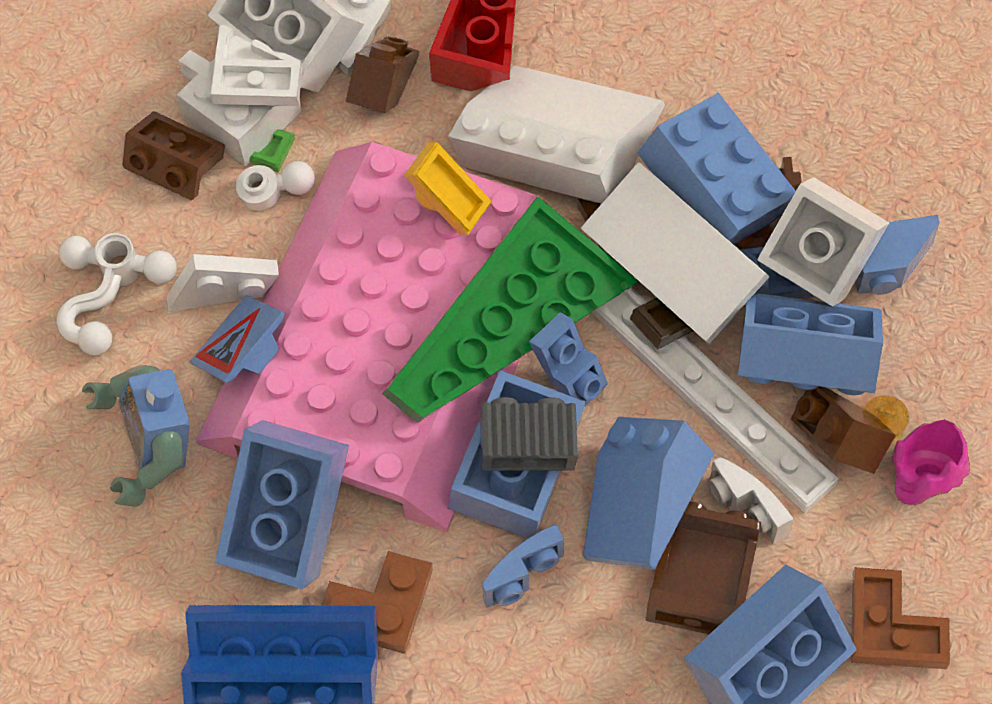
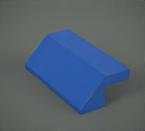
M189 605L185 613L189 657L181 672L184 704H296L309 701L310 704H375L378 661L376 605Z

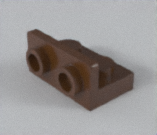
M153 111L126 132L122 166L174 193L193 200L198 196L201 177L223 159L225 144Z

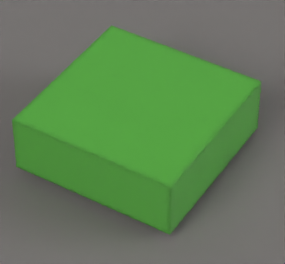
M277 129L273 133L274 139L259 153L254 152L250 156L249 161L251 164L267 166L279 173L295 141V135Z

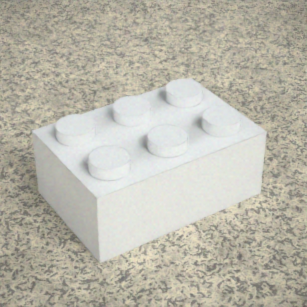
M217 0L208 14V17L218 25H226L232 28L234 35L251 43L256 39L269 45L275 52H283L300 60L302 65L301 88L317 93L320 92L364 26L362 21L334 0Z

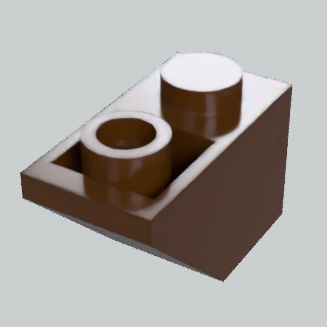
M384 37L383 40H379L357 52L345 102L386 113L396 107L417 62L419 50L407 47L408 42L403 39Z
M821 386L816 389H806L804 395L798 400L796 409L791 417V420L832 460L875 474L896 436L875 415L832 390Z

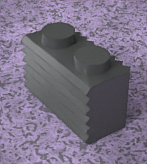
M507 397L497 398L490 403L482 404L480 415L481 471H574L578 459L576 404H565L559 398H544L537 401V403L527 404L524 402L518 404L516 399Z

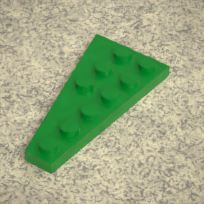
M537 196L391 381L382 395L415 422L419 423L532 351L533 349L529 341L560 312L573 319V322L576 323L633 287L639 281Z

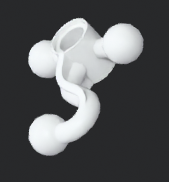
M110 233L103 236L95 247H92L86 238L79 235L66 238L59 247L61 262L73 270L82 269L89 264L99 265L104 277L101 286L97 290L70 298L61 306L57 313L56 322L59 333L67 341L78 344L83 352L91 356H99L107 352L112 344L110 329L99 321L88 322L82 327L76 326L74 323L75 317L79 313L108 306L115 299L119 287L132 284L140 273H144L145 277L155 284H166L174 278L177 272L175 258L164 250H155L147 256L138 255L131 240L120 233ZM117 256H126L121 263L109 264Z

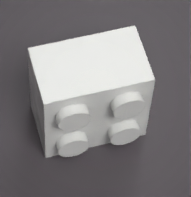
M813 177L799 185L757 260L834 307L846 298L889 222Z

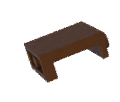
M690 501L657 564L648 599L645 621L704 634L712 633L746 601L761 522L752 519L750 515L744 512L727 511L726 513L711 511L707 510L700 503Z

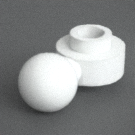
M302 161L290 162L283 168L282 173L277 175L267 166L255 165L245 169L239 175L236 182V191L247 208L254 211H263L277 203L281 196V191L286 190L293 195L307 193L314 185L315 175L312 168ZM263 181L259 187L251 188V185L255 182Z

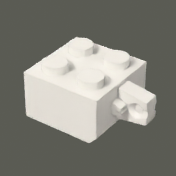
M189 50L178 60L182 75L190 81L177 94L183 118L194 130L225 144L224 152L245 167L250 163L249 158L254 152L259 153L274 139L273 133L277 129L284 130L302 112L300 99L299 106L213 104L211 87L215 58L209 62Z

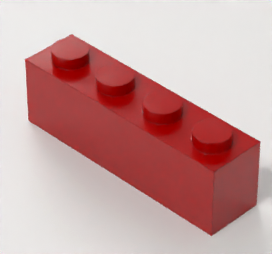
M450 0L429 52L431 81L471 92L509 80L516 0Z

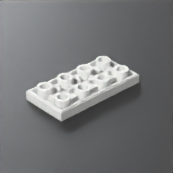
M640 162L635 165L581 227L586 234L709 344L770 277Z

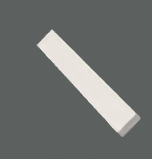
M632 287L592 312L603 325L805 514L837 485L839 479L685 336L657 350L630 320L633 309L647 303Z

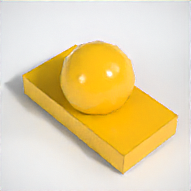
M437 141L427 142L404 174L415 187V197L420 205L428 210L438 211L459 235H469L492 202Z

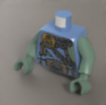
M149 365L135 366L112 377L110 383L89 382L82 388L83 393H95V399L92 404L86 406L87 409H111L115 405L117 397L120 398L119 406L139 471L137 472L138 477L136 479L116 477L111 483V491L122 493L120 498L115 501V504L133 507L141 505L145 499L146 488H154L174 471L184 468L186 463L189 419L174 372L169 369L160 371L157 367Z

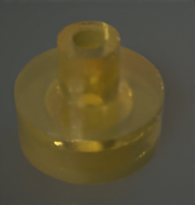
M890 395L874 397L867 403L865 410L875 415L896 434L892 442L899 440L905 433L909 421V412L905 404L898 398Z

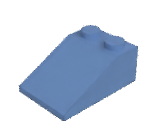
M618 417L610 428L597 457L583 555L588 561L655 570L714 455V452L685 421Z

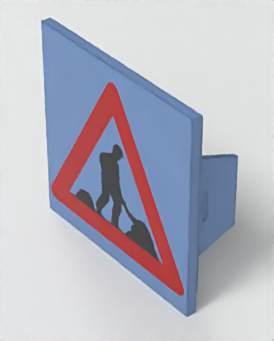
M246 295L189 362L225 383L231 382L242 368L260 374L279 351L272 333L283 321L282 318L285 313Z

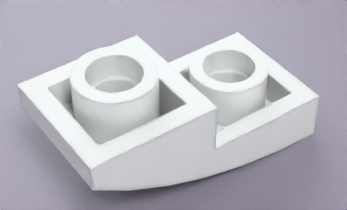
M722 457L714 460L708 485L715 500L720 505L726 503L730 511L742 512L750 508L748 509V514L752 519L761 522L759 533L763 534L766 532L773 545L787 538L790 534L793 518L777 497L758 479L738 465Z

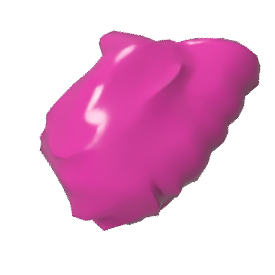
M946 419L920 425L904 440H898L892 453V463L896 472L895 494L903 504L919 505L936 495L948 493L952 488L962 485L963 479L970 473L967 442L962 431L955 423Z

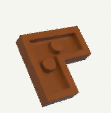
M388 551L374 593L329 581L321 605H376L378 647L406 654L433 571V565L431 562Z
M855 567L852 576V641L857 650L852 654L851 663L947 669L950 664L949 618L902 615V570Z

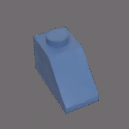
M938 215L889 222L885 232L855 281L858 294L872 292L876 295L890 293L896 288H901L933 245L940 224Z

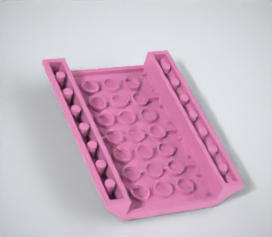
M369 142L335 151L278 270L279 276L268 290L263 303L285 313L282 318L283 321L272 333L279 351L260 374L242 368L231 382H224L196 442L198 445L238 458L244 429L261 420H265L348 444L349 449L341 482L403 504L405 518L448 532L456 513L448 509L451 487L479 422L482 404L487 402L499 372L419 423L415 422L382 395V393L536 196L532 193L465 172L492 202L470 234L459 235L438 211L428 210L421 206L415 197V187L404 174L417 156ZM521 358L501 371L514 375Z

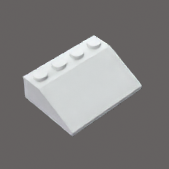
M515 65L511 68L509 80L488 86L467 103L448 137L463 168L602 204L630 172L638 157L637 152L648 139L665 104L663 100Z

